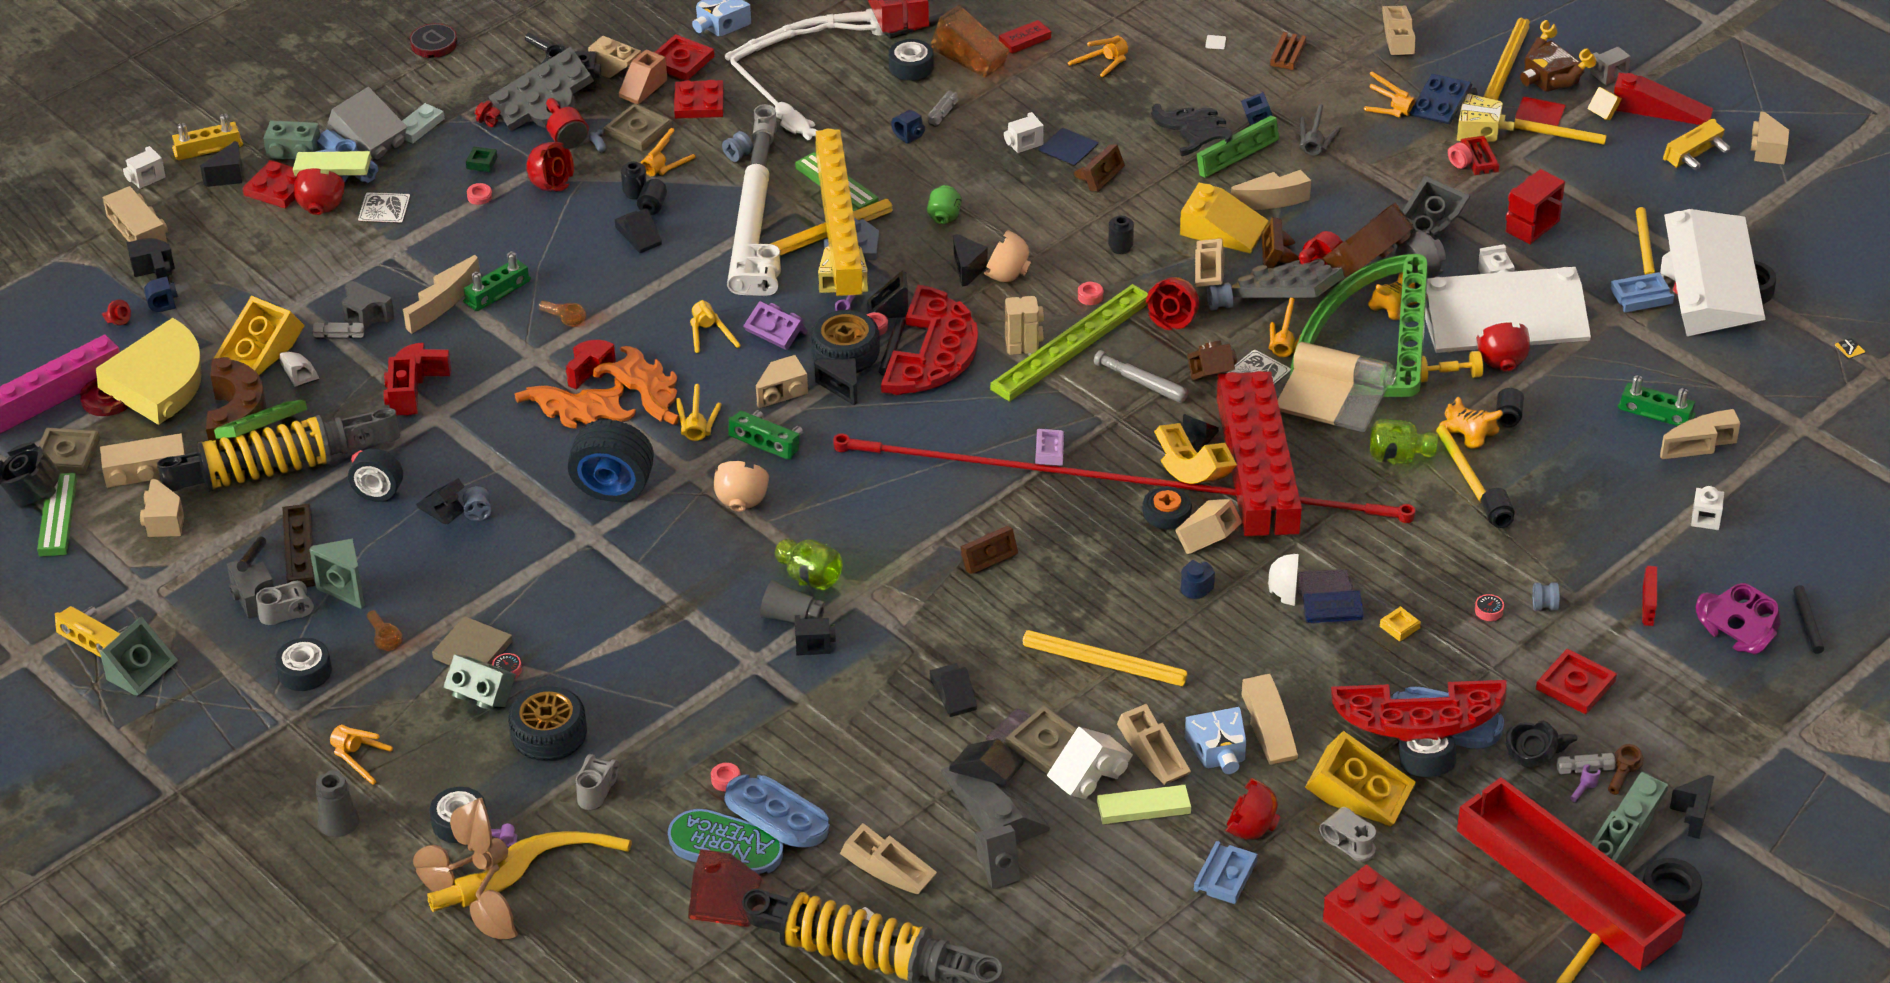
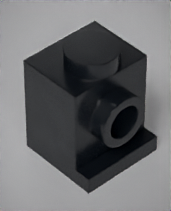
M795 615L796 656L831 654L830 642H836L835 625H829V618L800 619V615Z

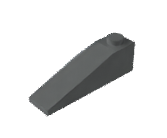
M1424 176L1402 211L1414 226L1410 233L1428 231L1430 232L1429 235L1433 238L1458 218L1470 199V195ZM1396 243L1392 245L1395 250L1383 259L1395 256V251L1398 247Z
M950 766L941 769V774L982 831L999 825H1011L1015 830L1016 844L1050 831V826L1037 808L1008 787L949 771Z

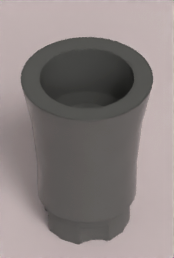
M771 580L762 600L760 616L761 618L777 619L795 623V615H800V619L822 618L825 602L816 600L813 596L803 594L775 580Z
M330 770L323 775H319L316 781L318 828L327 836H345L354 831L359 824V815L354 807L349 785L339 771Z

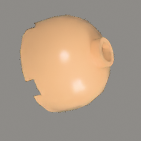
M1007 230L1003 235L1007 238L1004 243L999 241L987 264L989 269L984 272L986 276L999 282L1014 281L1020 274L1025 276L1031 265V262L1028 261L1030 252L1026 242L1017 234Z
M742 461L721 463L718 465V471L715 470L714 491L723 504L729 506L733 511L741 512L758 505L763 500L768 487L769 474L765 469L755 464L754 469L745 467V462Z

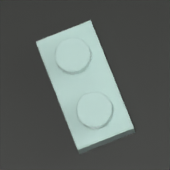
M424 103L402 120L407 126L404 136L405 140L410 143L416 142L445 119L444 111Z

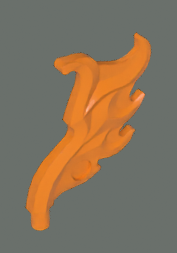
M630 346L620 347V351L627 354L624 359L615 363H602L594 368V377H599L602 373H610L629 389L638 390L641 394L642 405L645 410L659 421H666L673 425L678 423L679 415L670 412L668 409L676 399L677 390L674 387L676 386L677 375L671 371L670 376H665L662 364L657 359L654 365L648 364L640 350Z
M616 377L614 378L615 386L610 389H584L578 394H572L557 387L534 386L526 387V390L515 393L517 403L528 400L536 401L539 403L544 414L550 418H555L556 415H559L561 423L568 428L577 429V423L574 421H581L586 425L600 418L627 421L634 417L636 409L626 411L620 407L619 397L624 392V385Z

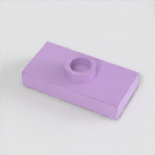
M1037 429L1035 464L1063 465V430Z

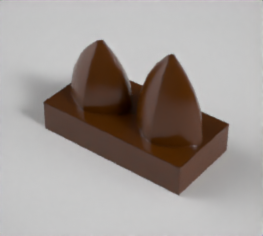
M1110 144L1099 155L1095 156L1086 167L1074 172V176L1077 179L1087 182L1090 191H1099L1125 166L1118 144Z
M1276 217L1271 218L1262 233L1263 265L1267 266V268H1274L1277 262L1288 264L1299 260V257L1286 247L1295 244L1294 239L1282 230V220Z
M1005 526L992 533H987L983 537L960 546L965 569L970 574L1018 554L1013 528Z

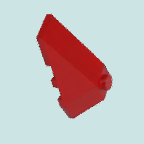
M1619 72L1614 94L1622 99L1616 111L1701 125L1712 117L1713 108L1659 83L1632 73Z

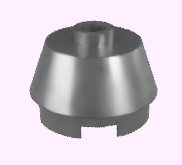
M1428 231L1414 232L1410 235L1409 239L1396 248L1395 256L1421 254L1427 259L1428 278L1439 276L1444 271L1441 269L1442 260L1446 259L1441 241L1439 239L1434 240ZM1414 266L1413 273H1418V266Z

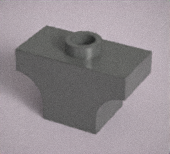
M352 280L345 285L346 298L342 301L345 322L352 325L353 323H363L364 328L367 329L373 323H389L394 318L392 297Z
M237 560L227 563L231 583L229 588L234 601H240L248 618L258 616L257 593L264 588L274 587L272 577L264 562L250 565L245 572H240L237 569Z
M999 825L975 833L977 857L984 867L988 884L991 888L994 889L1020 881L1016 836L1012 826Z

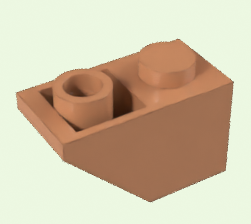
M647 49L631 62L619 91V97L639 105L667 81L666 58Z

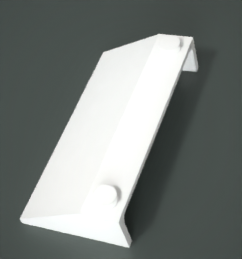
M1693 209L1665 214L1677 292L1686 335L1692 336L1766 320L1746 218Z
M1576 267L1427 278L1425 320L1436 353L1478 350L1477 335L1481 337L1484 335L1483 330L1485 328L1505 322H1512L1513 327L1520 328L1519 323L1525 325L1528 328L1530 345L1590 341L1591 339L1582 284Z

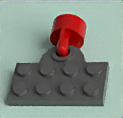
M569 47L488 97L494 107L501 111L500 116L510 131L515 130L532 119L537 125L547 128L555 142H561L564 144L562 145L564 149H570L581 144L589 132L587 123L576 109V100L573 94L594 80L572 47Z
M1329 231L1320 232L1304 244L1302 252L1299 254V260L1276 268H1267L1265 265L1257 266L1247 276L1240 277L1238 282L1231 286L1233 298L1318 297L1344 278L1342 268H1331L1323 259L1325 255L1343 241L1335 233Z

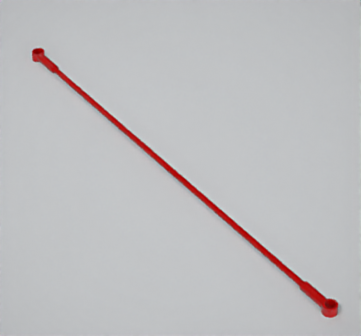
M837 434L833 439L834 449L837 452H846L849 449L875 453L883 451L1236 496L1234 488L882 445V442L850 439L846 434ZM1299 497L1301 504L1363 511L1365 514L1398 518L1403 523H1411L1415 518V508L1410 504H1403L1400 507L1371 503L1362 505Z

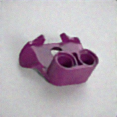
M1746 583L1734 585L1721 595L1708 592L1703 593L1697 599L1696 613L1700 622L1713 637L1718 635L1719 629L1736 639L1738 642L1733 646V649L1736 651H1745L1753 655L1760 653L1777 635L1776 630L1781 625L1777 602ZM1741 600H1749L1745 603H1739ZM1764 614H1772L1769 617H1762ZM1735 617L1745 622L1743 627L1739 629L1729 627L1728 623Z

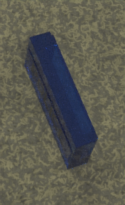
M1360 590L1307 593L1303 595L1306 623L1363 620L1364 614Z

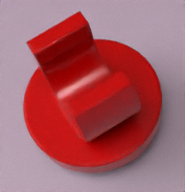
M489 100L485 103L481 102L475 110V115H477L476 121L479 123L484 121L488 126L494 127L499 121L496 117L500 115L501 111L496 107H492L493 103Z
M118 299L109 304L107 312L102 313V316L107 323L112 322L115 325H124L130 320L131 309L127 302Z

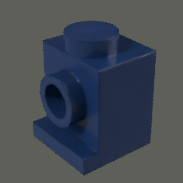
M1264 92L1241 101L1250 126L1269 116H1273Z

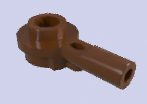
M1624 744L1615 752V765L1618 768L1608 787V791L1611 794L1617 795L1628 773L1635 772L1643 766L1644 757L1636 745Z

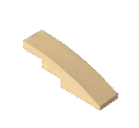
M476 255L434 276V285L418 293L419 301L403 309L405 326L411 334L433 322L464 296V287L473 283L472 274L474 272L480 273L478 257Z

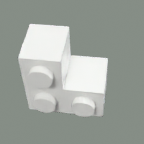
M1078 727L1047 776L1070 796L1086 799L1096 789L1097 782L1102 775L1118 779L1127 769L1128 762L1133 754L1110 735Z

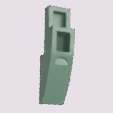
M1641 772L1616 812L1612 810L1591 844L1617 864H1620L1653 821L1654 812L1668 791V784Z

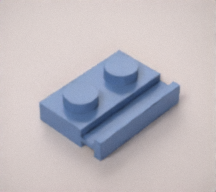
M1660 272L1611 281L1610 289L1618 303L1623 306L1624 313L1673 304L1674 295L1673 293L1670 294V288Z
M1216 841L1194 882V891L1199 892V890L1207 892L1208 896L1236 904L1257 863V854L1231 845L1225 847L1220 845L1221 842Z

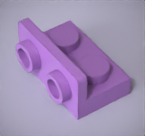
M759 301L743 326L746 331L785 350L789 349L798 333L806 335L808 332L803 324L804 320L795 313L788 315L779 306L773 303L767 305Z

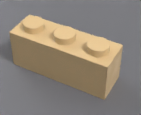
M129 186L103 197L107 217L128 242L153 238L167 243L165 233H168V228L165 221L156 216L152 206L148 207L145 204L140 193L137 194Z
M182 433L101 446V462L106 487L160 479L157 467L159 460L165 457L186 454Z

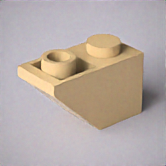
M605 36L600 37L588 47L589 51H596L597 64L601 65V75L607 78H611L626 68L641 54V50Z
M1760 112L1759 121H1754L1751 151H1755L1754 161L1785 164L1789 129L1766 112Z
M796 355L770 362L756 384L757 406L759 408L808 394L807 373Z
M151 479L149 491L144 492L145 509H142L140 512L141 525L146 527L148 537L181 536L184 513L180 497L157 479Z
M1231 499L1208 500L1175 531L1186 554H1190L1226 538L1242 523V520Z

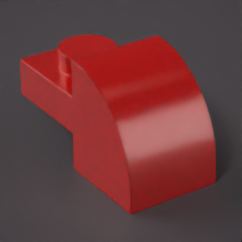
M589 340L576 345L573 348L574 359L569 361L566 366L568 386L577 390L593 375L594 368L598 365L609 362L615 363L614 344L605 340ZM602 373L598 378H602L606 373Z
M415 343L404 347L395 356L415 355L419 383H423L424 376L451 375L449 350L425 349L424 343Z

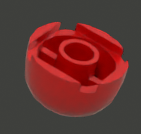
M561 142L542 143L535 147L528 156L526 164L528 177L533 185L543 191H563L569 186V184H565L568 178L573 177L574 161L569 149H564L562 146L564 144Z
M318 168L305 169L297 174L294 182V196L297 203L310 214L321 215L322 213L333 211L341 203L345 182L339 175L331 171L327 175L322 174L321 169Z
M1170 277L1159 281L1149 290L1146 298L1149 317L1157 326L1165 330L1186 327L1195 318L1199 309V296L1196 289L1188 281L1178 277Z
M1505 322L1485 328L1483 330L1484 335L1481 337L1477 335L1476 337L1478 351L1481 353L1482 360L1488 366L1501 369L1502 371H1511L1527 358L1530 351V337L1528 328L1525 325L1519 323L1520 328L1513 327L1512 322Z
M1251 778L1245 786V789L1248 790L1247 795L1239 796L1228 819V827L1225 829L1231 835L1244 840H1254L1262 837L1267 830L1273 832L1280 819V815L1276 814L1278 801L1274 792L1264 783Z

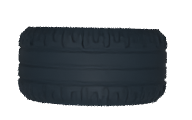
M839 310L824 315L815 322L811 330V353L814 361L855 358L856 373L866 370L876 362L880 353V334L876 322L869 316L853 310Z
M544 686L529 690L514 701L509 711L508 722L512 743L521 754L528 758L540 761L558 760L574 753L585 740L587 724L584 705L577 695L567 689Z

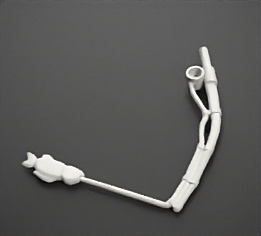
M866 9L863 12L828 14L827 16L813 17L782 26L780 29L752 39L737 49L726 53L725 59L730 60L731 64L775 105L776 117L782 119L780 123L782 127L793 134H803L805 139L810 140L812 136H816V131H818L813 129L815 123L807 120L788 103H778L737 62L739 59L755 51H759L787 38L800 34L819 32L826 28L858 31L871 30L874 35L878 36L887 34V32H882L872 9ZM845 22H871V25L844 24ZM818 25V26H816V27L804 29V28H807V27H811V26Z

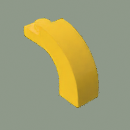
M1180 423L1161 425L1154 431L1166 453L1161 462L1167 471L1179 481L1194 484L1220 480L1231 473L1237 466L1226 443L1204 445L1197 453Z

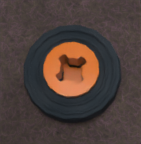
M1169 486L1158 487L1145 495L1142 511L1144 518L1149 524L1157 528L1174 529L1178 528L1190 517L1192 503L1190 497L1178 488Z

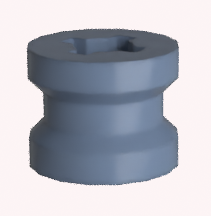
M739 131L733 135V138L723 141L722 148L725 155L731 161L737 162L742 159L743 155H748L753 151V143L746 133Z
M1229 282L1217 287L1215 285L1207 286V298L1211 310H1217L1222 306L1225 308L1233 307V293Z
M479 486L468 488L462 495L464 515L471 521H482L491 514L489 492L487 489Z
M1550 583L1549 585L1533 584L1532 600L1534 611L1542 610L1543 608H1549L1550 610L1559 609L1558 583Z

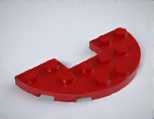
M917 285L906 315V325L928 328L919 354L893 350L881 383V392L900 395L932 389L951 381L970 365L978 347V328L976 322L971 317L970 310L961 301L955 302L948 298V293L936 288Z
M1507 680L1448 682L1449 697L1390 699L1389 684L1331 687L1332 703L1345 720L1363 730L1399 738L1402 741L1427 738L1438 740L1439 737L1442 740L1446 736L1476 728L1493 718L1503 707L1507 697Z

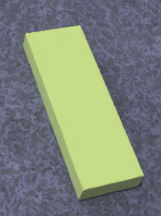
M370 151L298 152L293 172L297 176L299 171L318 168L321 169L322 174L329 175V171L337 175H367L372 157Z
M1186 785L1097 795L1102 824L1191 814V804Z

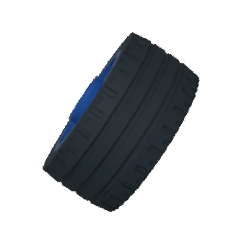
M612 419L595 420L582 427L574 440L567 466L569 476L582 492L595 499L612 502L629 501L637 497L647 484L653 466L654 450L649 439L632 425Z

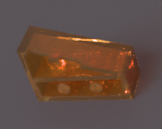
M960 5L939 18L930 44L935 52L984 78L1004 66L1009 53V49Z

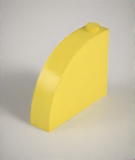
M171 318L96 368L98 388L108 395H112L118 401H123L125 405L159 425L184 408L195 396L200 386L201 362L197 340L186 326Z

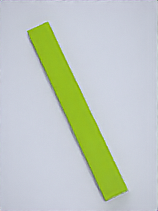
M1133 284L992 381L990 383V390L1007 401H1012L1148 305V303L1146 304L1148 293Z

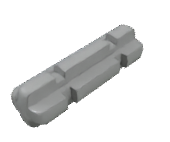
M951 90L947 91L927 115V122L934 126L939 125L942 119L958 102V94L956 92L953 93Z
M316 322L313 325V335L316 338H325V335H328V338H349V336H352V338H363L365 333L363 323H353V325H350V323L328 322V325H325V322Z
M1601 753L1599 757L1598 754L1574 755L1573 759H1570V756L1557 758L1559 774H1571L1572 770H1574V773H1582L1583 767L1587 764L1590 765L1589 772H1597L1599 768H1602V771H1610L1615 769L1616 764L1613 753Z

